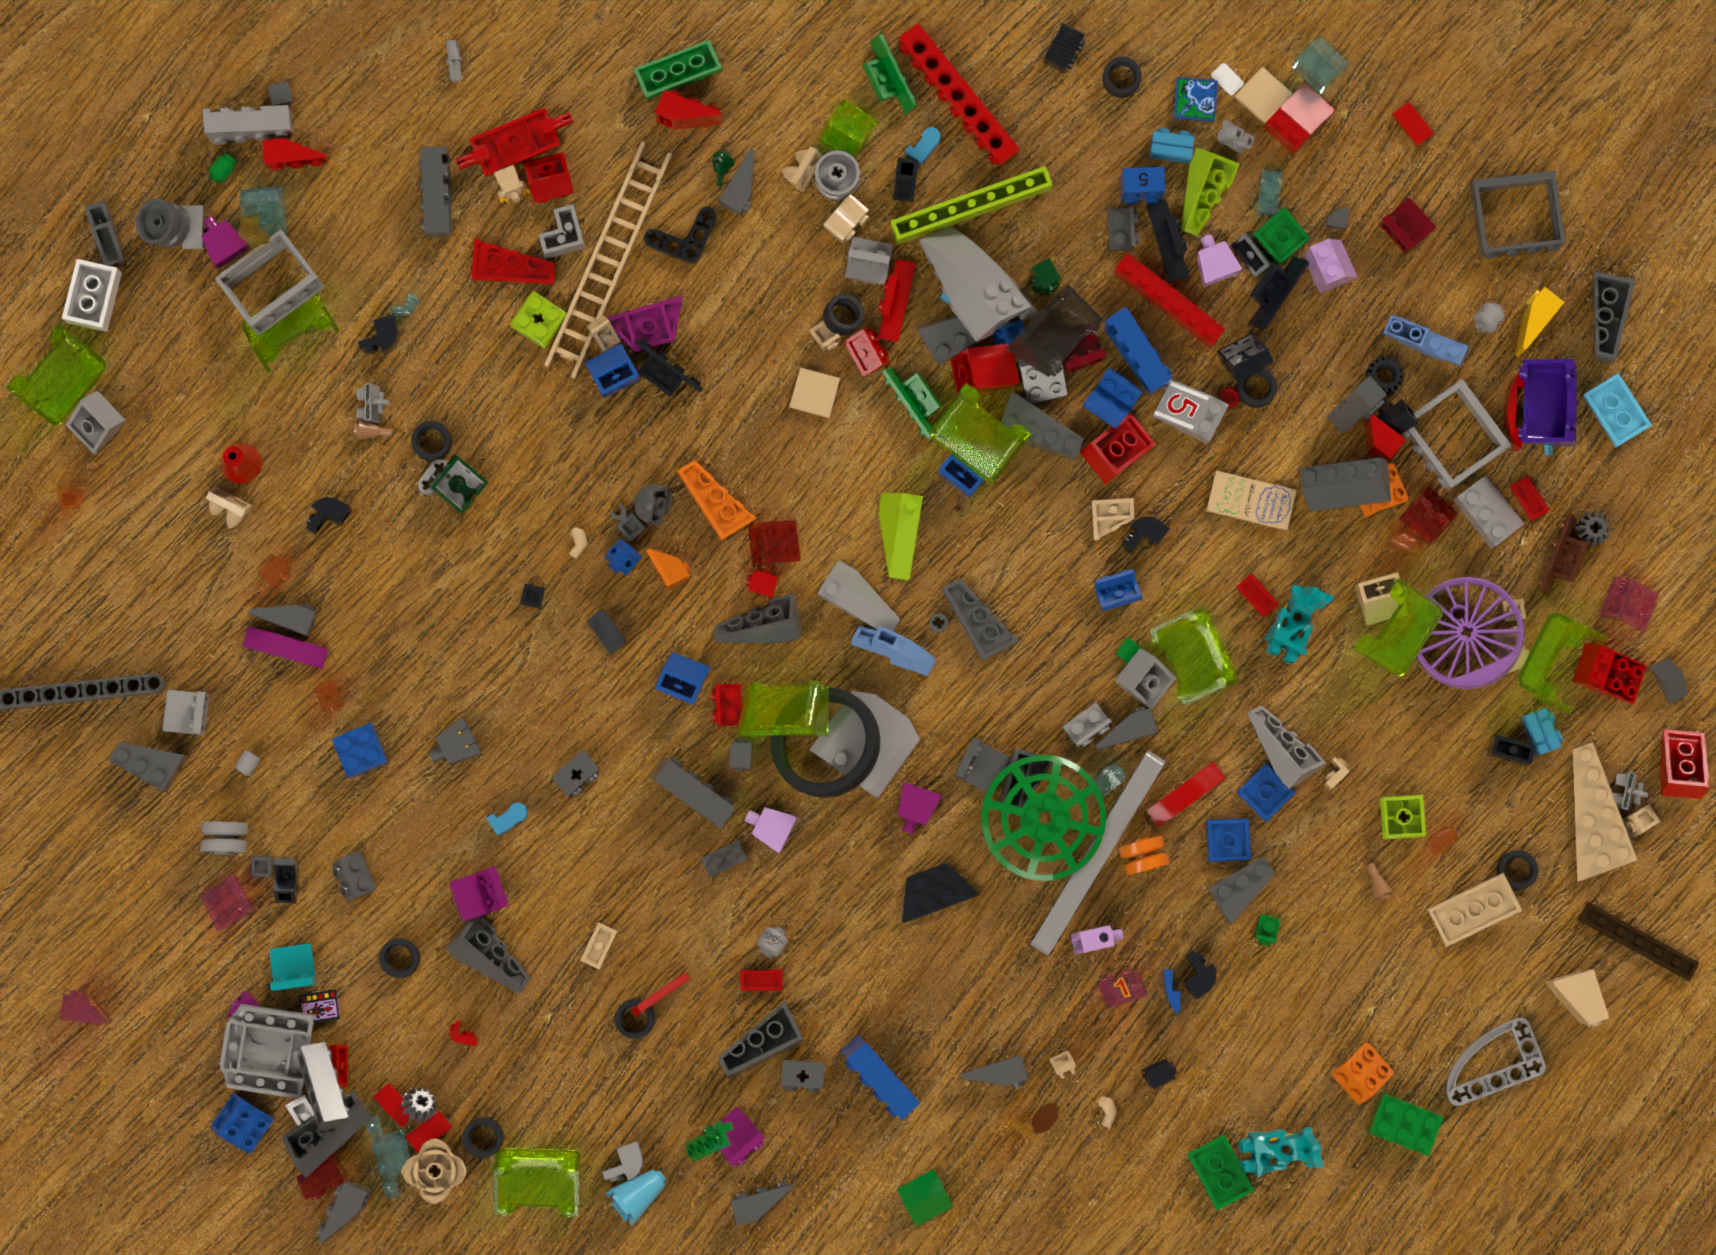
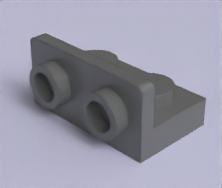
M1129 206L1128 209H1108L1109 252L1134 251L1135 244H1139V234L1135 232L1134 224H1138V214L1134 212V207Z

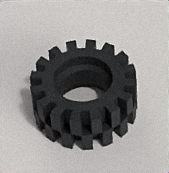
M1378 357L1368 366L1365 373L1366 379L1371 376L1381 389L1389 395L1394 393L1403 383V377L1405 376L1404 368L1393 357ZM1381 368L1389 369L1393 375L1391 382H1380L1377 377L1378 370Z

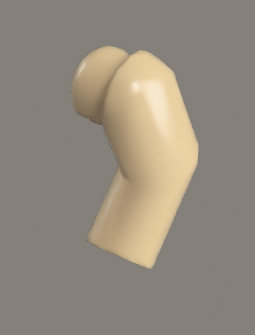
M575 527L570 533L575 545L568 554L577 560L587 546V539L584 530Z
M1103 1096L1098 1101L1099 1107H1102L1105 1113L1101 1125L1110 1129L1117 1110L1113 1100Z

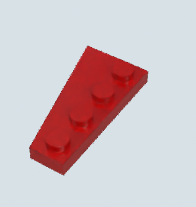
M474 239L472 281L555 285V263Z

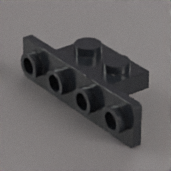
M1166 200L1147 204V211L1168 281L1172 283L1188 278L1189 274L1183 258L1185 251H1187L1185 239L1180 237L1181 225L1179 219L1175 220L1174 214H1170Z
M1293 257L1285 270L1277 263L1271 262L1249 295L1260 306L1250 321L1252 326L1262 330L1267 328L1309 265L1307 260Z
M636 339L633 342L634 345L649 355L637 373L671 397L683 381L696 392L701 393L703 390L700 387L701 383L692 376L690 379L683 374L685 370L677 364L672 366L668 363V357L660 351L655 353L650 349L652 345L644 339L640 341Z

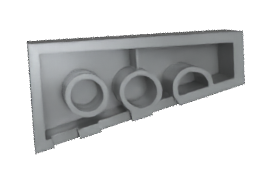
M288 105L261 106L257 111L252 107H241L239 111L220 108L219 112H210V108L202 109L204 133L216 145H223L227 141L234 140L237 143L247 142V139L253 138L262 141L272 136L287 138L288 135L293 134L292 114Z

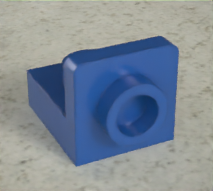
M1023 321L1007 323L993 332L995 344H1014L1028 340Z

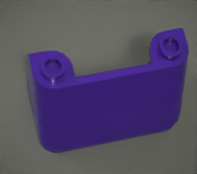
M1523 360V366L1519 367V377L1524 380V423L1518 430L1519 440H1522L1523 444L1576 446L1577 365L1575 360Z

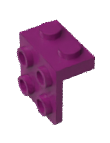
M495 866L449 883L462 921H467L509 906Z
M736 1107L721 1120L723 1124L731 1121L734 1128L726 1132L731 1145L720 1150L732 1167L736 1164L740 1167L749 1159L746 1155L751 1150L757 1152L764 1145L762 1141L765 1139L764 1135L743 1111Z

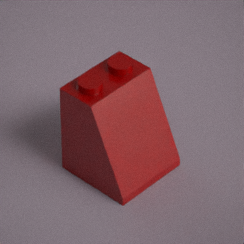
M1012 344L967 348L950 358L957 398L1009 389L1019 384V372L1016 369L1015 352L1012 349Z

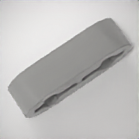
M437 459L433 461L420 478L418 488L423 494L432 495L435 493L430 489L425 491L423 483H428L432 478H435L434 475L437 472L436 465L441 466L444 464L445 466L447 464L445 460Z

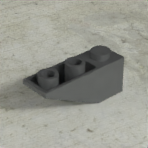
M783 1181L776 1183V1188L767 1190L766 1186L754 1189L755 1193L747 1195L746 1192L735 1194V1199H732L730 1202L737 1226L757 1221L793 1188V1184Z

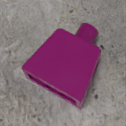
M210 216L203 221L208 231L202 234L201 237L211 261L217 269L251 249L226 220L218 224L214 216Z
M904 782L898 817L906 819L902 831L914 835L917 823L926 826L941 795Z

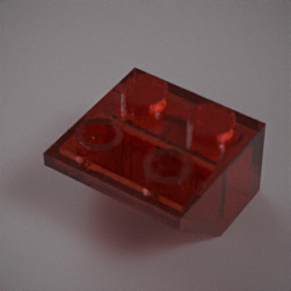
M1427 486L1401 514L1399 519L1430 546L1450 525L1458 513L1435 490Z
M333 1154L307 1178L303 1174L298 1175L296 1178L305 1200L312 1198L314 1201L327 1194L325 1189L330 1187L332 1190L337 1188L338 1185L345 1182L344 1178L348 1174L337 1155Z

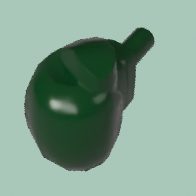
M725 150L716 151L712 156L713 172L718 173L717 186L721 187L723 173L728 174V169L734 165V159Z

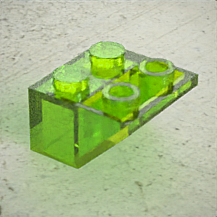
M844 99L834 109L819 140L835 151L847 152L856 159L879 121Z

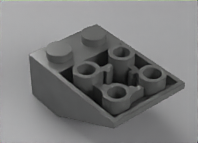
M350 1180L339 1184L334 1194L337 1199L333 1205L330 1204L326 1213L328 1220L321 1225L317 1236L320 1237L318 1242L327 1241L365 1209L373 1190Z

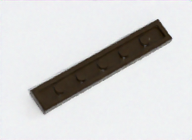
M1590 902L1586 903L1578 918V921L1688 982L1699 965V962Z

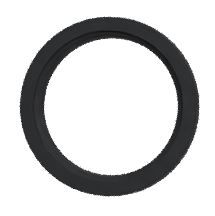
M822 687L798 695L783 708L773 726L770 743L774 764L780 775L790 786L810 796L828 798L853 790L869 776L877 762L881 740L877 721L869 707L861 699L842 689ZM832 702L850 707L860 717L865 730V746L856 766L845 776L831 782H811L798 776L790 766L786 754L787 735L797 717L808 708L821 703Z

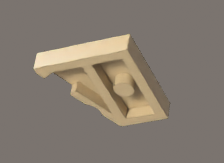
M1133 498L1091 500L1094 540H1099L1106 534L1135 519Z

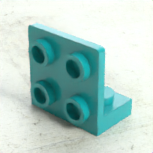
M310 943L269 950L273 982H270L271 991L317 985L312 945Z

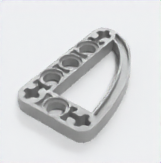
M1521 1017L1509 1020L1480 1036L1460 1054L1452 1065L1446 1080L1445 1090L1449 1103L1456 1106L1464 1105L1538 1077L1545 1072L1546 1065L1528 1020ZM1518 1021L1520 1024H1525V1027L1522 1028L1524 1035L1529 1033L1530 1037L1518 1039L1519 1036H1522L1520 1030H1515ZM1511 1031L1522 1061L1456 1086L1458 1075L1465 1063L1484 1045L1496 1037ZM1525 1041H1530L1533 1044V1050L1530 1053H1526L1522 1049V1044ZM1533 1061L1540 1063L1538 1072L1535 1070L1527 1071L1529 1076L1526 1077V1071L1522 1065L1525 1064V1068L1533 1066ZM1513 1068L1520 1069V1079L1513 1080L1511 1078L1510 1072ZM1495 1075L1500 1076L1502 1079V1084L1497 1088L1491 1085V1078ZM1474 1083H1479L1482 1086V1092L1479 1095H1474L1471 1091V1086ZM1466 1086L1467 1093L1470 1096L1469 1099H1467V1095L1461 1096L1459 1102L1452 1099V1096L1455 1095V1090L1458 1093L1465 1092L1463 1087Z

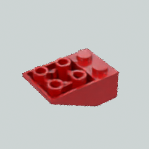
M674 90L669 92L663 91L655 112L658 124L674 130L723 124L722 112L719 111L718 107L710 104L708 106L702 105L699 100L689 97V99L683 98L680 93Z
M1585 643L1572 682L1598 693L1634 704L1647 665L1601 644Z

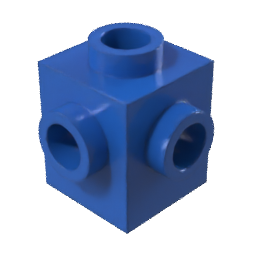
M619 539L609 549L604 558L610 562L608 567L616 574L620 571L627 576L642 556L629 544Z

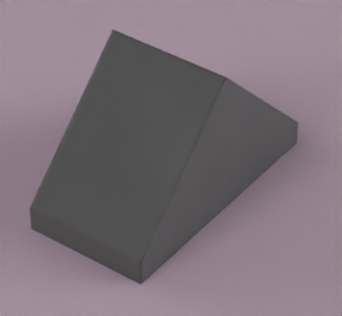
M1670 658L1650 667L1669 704L1688 695L1684 674Z

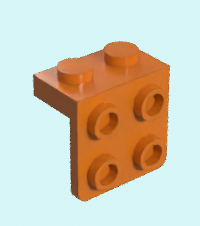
M1393 463L1388 464L1391 502L1360 505L1365 518L1408 501V495Z
M1364 1043L1345 1063L1335 1068L1331 1074L1350 1097L1360 1105L1370 1099L1393 1076V1070L1369 1043Z

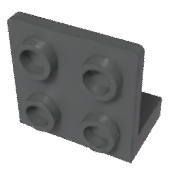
M973 737L955 777L986 792L992 780L1006 767L1009 756L981 743L980 740Z

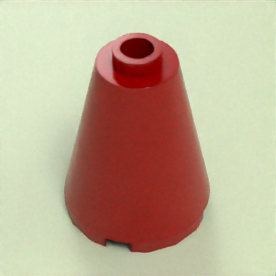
M236 443L226 448L220 460L221 471L229 481L237 484H247L260 474L262 458L253 446L247 443Z

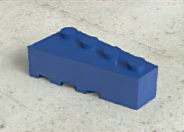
M1127 307L1105 320L1104 331L1150 397L1171 383L1172 373L1170 369L1162 364L1159 353L1156 349L1152 348L1147 336L1141 331Z
M859 1034L840 1050L847 1059L845 1062L847 1067L852 1072L855 1070L859 1072L861 1076L858 1079L866 1088L870 1085L875 1090L872 1094L880 1103L883 1100L888 1105L886 1110L893 1118L898 1116L903 1120L920 1104L916 1097Z

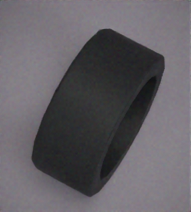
M1116 57L1109 61L1104 68L1102 76L1103 86L1114 97H1129L1140 86L1141 69L1131 58ZM1126 66L1131 69L1134 75L1131 86L1125 89L1113 86L1110 81V73L1115 67Z
M848 294L834 296L823 311V321L826 327L831 332L842 336L853 334L864 319V309L861 303L855 297ZM836 305H843L852 311L854 322L851 325H844L834 317L833 308Z
M1261 369L1250 374L1245 379H1240L1237 383L1239 399L1251 408L1266 406L1272 401L1277 392V382L1273 374L1266 369ZM1252 376H1261L1268 382L1269 391L1262 399H1252L1246 394L1245 383Z
M426 421L414 429L412 446L416 454L422 459L435 461L443 459L449 453L452 447V438L448 429L443 424L436 421ZM429 429L439 431L444 438L442 448L435 453L425 452L420 446L421 435Z
M1522 850L1509 851L1504 854L1498 861L1496 868L1497 875L1504 872L1513 890L1526 889L1536 881L1539 872L1538 863L1530 853ZM1513 858L1524 859L1529 865V876L1522 882H1513L1506 875V864Z
M404 938L393 939L382 947L379 954V963L387 975L394 978H406L418 969L420 952L412 941ZM396 946H404L412 954L410 966L402 971L391 968L387 960L389 951Z
M627 1000L618 1007L615 1013L616 1028L627 1038L638 1039L645 1037L654 1026L655 1015L651 1007L645 1010L647 1023L643 1029L630 1031L623 1024L624 1012L630 1007L637 1006L643 1000Z
M487 1117L471 1121L463 1133V1144L466 1150L472 1156L478 1158H488L496 1154L504 1141V1133L501 1126L495 1120ZM480 1125L491 1127L496 1135L494 1145L488 1150H479L471 1142L472 1131Z

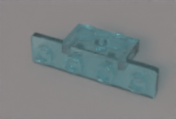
M374 1115L367 1121L366 1128L368 1133L371 1134L373 1153L377 1156V1169L379 1174L382 1175L384 1182L383 1191L390 1200L400 1197L395 1176L402 1174L401 1170L410 1156L403 1130L383 1135L379 1117Z

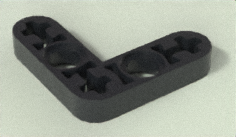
M711 207L700 209L686 241L657 229H649L644 235L645 244L650 249L685 263L695 264L700 260L716 222V212ZM707 212H710L712 220L708 219L705 224L709 229L707 230L705 227L697 225L698 223L702 225L704 222L702 214L706 215ZM697 230H702L705 233V238L701 241H697L693 237ZM656 234L657 239L663 241V237H665L663 248H660L661 243L657 241L651 244L648 237ZM671 241L678 244V249L675 252H670L666 248L667 244ZM692 242L695 245L701 246V248L697 246L695 248V254L697 256L688 259V254L686 252H691L693 248V244L689 243Z

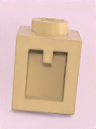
M1333 757L1330 760L1338 771L1336 772L1333 769L1325 777L1327 782L1324 785L1328 790H1331L1350 772L1347 769L1348 764L1342 758L1337 759Z
M1650 804L1623 819L1626 830L1632 838L1644 833L1660 822Z

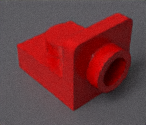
M456 1020L455 1024H451L449 1036H452L451 1041L478 1047L479 1038H475L476 1033L463 1030V1033L459 1034L462 1021Z

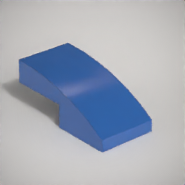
M1163 969V985L1167 1000L1173 1012H1180L1181 991H1172L1173 970Z

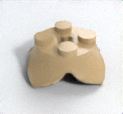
M434 1138L423 1144L418 1155L406 1161L401 1172L406 1182L419 1189L420 1195L425 1201L437 1204L449 1195L450 1190L454 1186L459 1185L463 1181L467 1170L463 1161L452 1154L446 1143ZM434 1165L441 1169L438 1177H435L434 1173L430 1172V1168H434Z

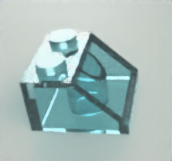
M1320 36L1294 60L1292 67L1322 94L1350 63Z
M282 186L241 190L240 208L246 238L272 236L279 230H282L285 235L288 234L286 203Z

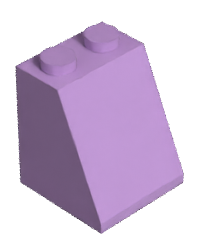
M1327 239L1309 247L1303 257L1304 260L1309 262L1307 267L1320 294L1358 278L1341 240Z

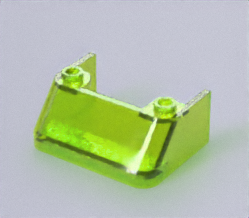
M319 293L304 302L259 337L246 320L242 323L246 337L267 373L271 371L267 362H273L278 358L280 353L279 347L311 328L315 327L317 331H326L333 327L336 333L340 332Z
M1560 613L1549 615L1518 675V685L1541 703L1570 716L1573 707L1555 699L1556 688L1551 683L1545 681L1563 645L1569 648H1578L1582 645L1585 638H1588L1605 646L1609 637Z

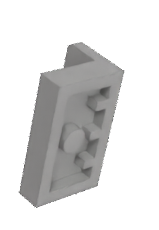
M1094 703L1062 728L1076 747L1082 745L1084 748L1093 741L1091 737L1097 732L1099 735H1102L1110 729L1108 724L1112 721L1107 718L1099 705Z

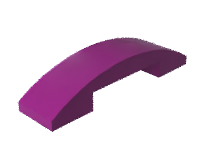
M253 627L247 628L242 645L245 648L265 652L323 669L328 653L326 648Z

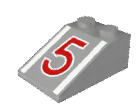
M1171 380L1152 417L1208 445L1229 404L1209 394Z

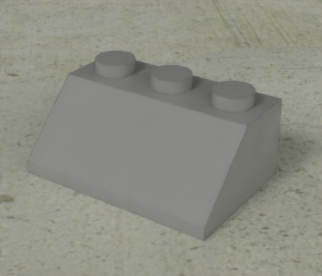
M1486 475L1453 500L1491 549L1524 525Z

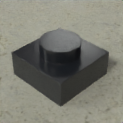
M524 584L520 604L541 609L545 588Z

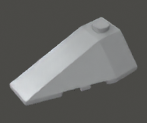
M838 560L819 590L818 597L876 630L881 626L894 631L900 621L899 617L857 570Z
M1263 706L1248 712L1275 773L1288 789L1301 784L1326 764L1308 743L1304 745L1296 738L1297 734L1291 731L1290 733L1284 729L1282 722Z

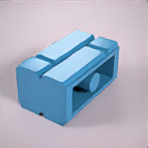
M1158 128L1152 134L1149 158L1190 164L1194 136H1191L1187 131H1178V134L1170 133L1169 129Z
M1545 708L1520 717L1530 744L1536 745L1535 756L1562 747L1563 738L1560 731L1555 730L1553 723L1556 721L1552 711L1548 712V709Z

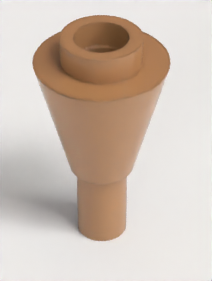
M359 419L358 423H354L353 435L357 436V440L378 436L392 437V428H381Z
M1374 863L1367 865L1366 867L1371 876L1374 900L1379 899V902L1390 899V894L1393 893V890L1382 876L1379 875Z

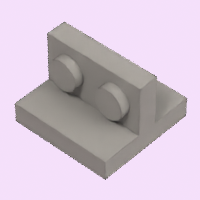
M852 237L845 278L884 285L885 279H887L893 244Z

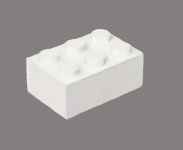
M77 259L62 319L68 324L107 332L122 272L116 267Z

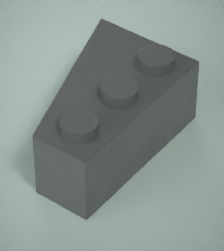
M119 742L109 761L167 793L188 756Z
M1016 748L1012 749L1008 765L1021 758L1038 754ZM1036 761L1024 764L1019 768L1027 778L1036 774H1046L1051 765H1053V762ZM1012 772L1004 778L998 802L1004 803L1009 791L1018 783ZM1042 780L1030 783L1034 791ZM1023 788L1015 794L1010 805L1022 807L1028 799Z
M1262 856L1207 888L1228 925L1235 921L1273 877L1274 873L1265 857Z

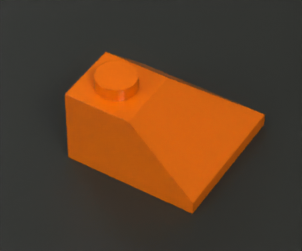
M653 549L646 550L669 591L691 579L689 573L692 571L686 561L682 563L677 557Z

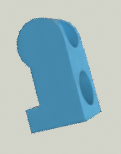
M934 127L924 130L922 139L915 148L909 145L904 155L909 159L919 160L918 166L921 168L939 145L940 132Z
M514 803L507 812L498 818L495 814L487 817V820L496 834L501 836L525 820L528 810L525 805Z

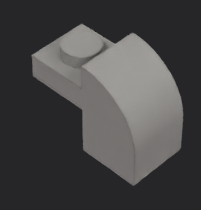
M638 1141L617 1148L622 1165L603 1171L605 1180L610 1179L611 1182L622 1179V1174L625 1173L629 1181L640 1172L643 1166V1154Z

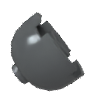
M651 483L641 488L635 494L633 499L635 511L642 521L654 526H659L664 522L661 518L664 513L668 515L672 502V493L668 492L667 489H670L668 486Z

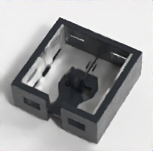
M1253 332L1216 351L1221 364L1227 371H1230V374L1236 381L1245 379L1250 374L1264 369L1267 365L1273 363L1269 349Z

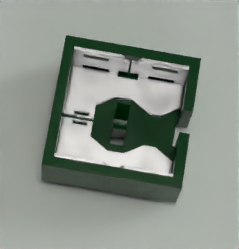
M454 455L428 487L458 513L463 514L473 502L468 498L471 493L479 495L489 482L459 456Z

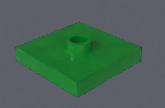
M1286 207L1281 208L1252 233L1278 265L1283 263L1310 239L1309 235Z

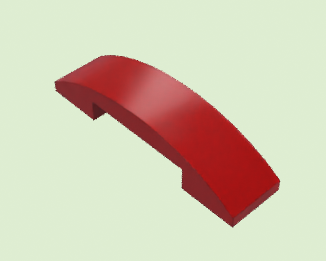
M1519 371L1509 386L1504 407L1505 429L1514 451L1522 449V440H1519L1518 437L1519 427H1515L1517 390L1524 389V380L1519 377Z
M1212 762L1146 810V812L1159 828L1223 781L1225 777L1215 763Z

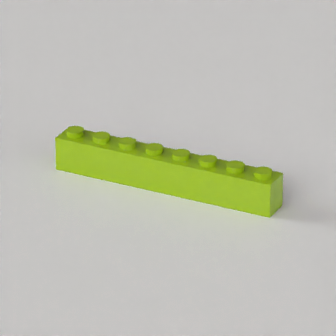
M1044 166L891 220L890 227L895 241L899 245L1052 190L1053 184L1047 168Z

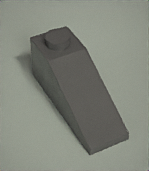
M750 148L719 199L721 206L740 217L743 213H747L752 206L750 201L752 197L755 158L752 148Z
M304 603L302 607L299 605L254 608L248 611L252 616L307 637L310 636L318 613L314 612V607Z
M1145 706L1133 709V713L1095 746V750L1156 734L1157 729L1151 708L1145 710Z
M1021 1055L960 1074L962 1079L1005 1086L1012 1085L1013 1088L1025 1085L1024 1081L1029 1080Z

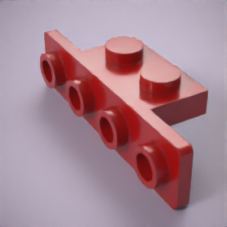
M896 259L893 274H890L889 280L885 279L883 291L886 292L885 299H881L879 304V311H881L882 315L879 339L893 342L899 341L916 268L915 262Z

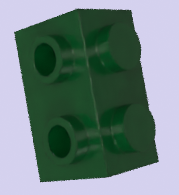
M1050 258L1032 267L1029 275L1032 280L1030 283L1036 294L1040 293L1041 297L1046 294L1049 297L1059 291L1058 288L1062 278Z

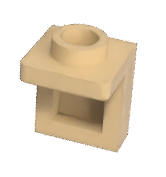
M824 321L809 330L823 352L827 349L831 351L839 345L840 335L831 332L826 327Z

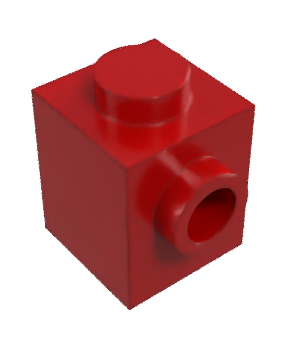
M759 568V571L754 570L753 575L749 574L746 581V586L749 587L748 592L773 599L778 577L771 575V571Z

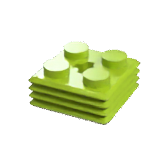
M532 291L510 324L512 328L542 348H546L562 325L566 312L535 291ZM541 315L543 322H538L537 324H535L536 321L534 318L536 316L539 317Z
M1423 795L1380 798L1383 839L1426 836ZM1401 811L1404 813V815L1408 816V819L1404 820V823H1402V820L1398 819V815H1401Z

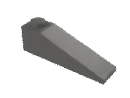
M795 594L773 598L768 601V605L760 609L756 606L750 609L751 612L745 616L737 615L715 625V642L784 643L800 639L801 620Z

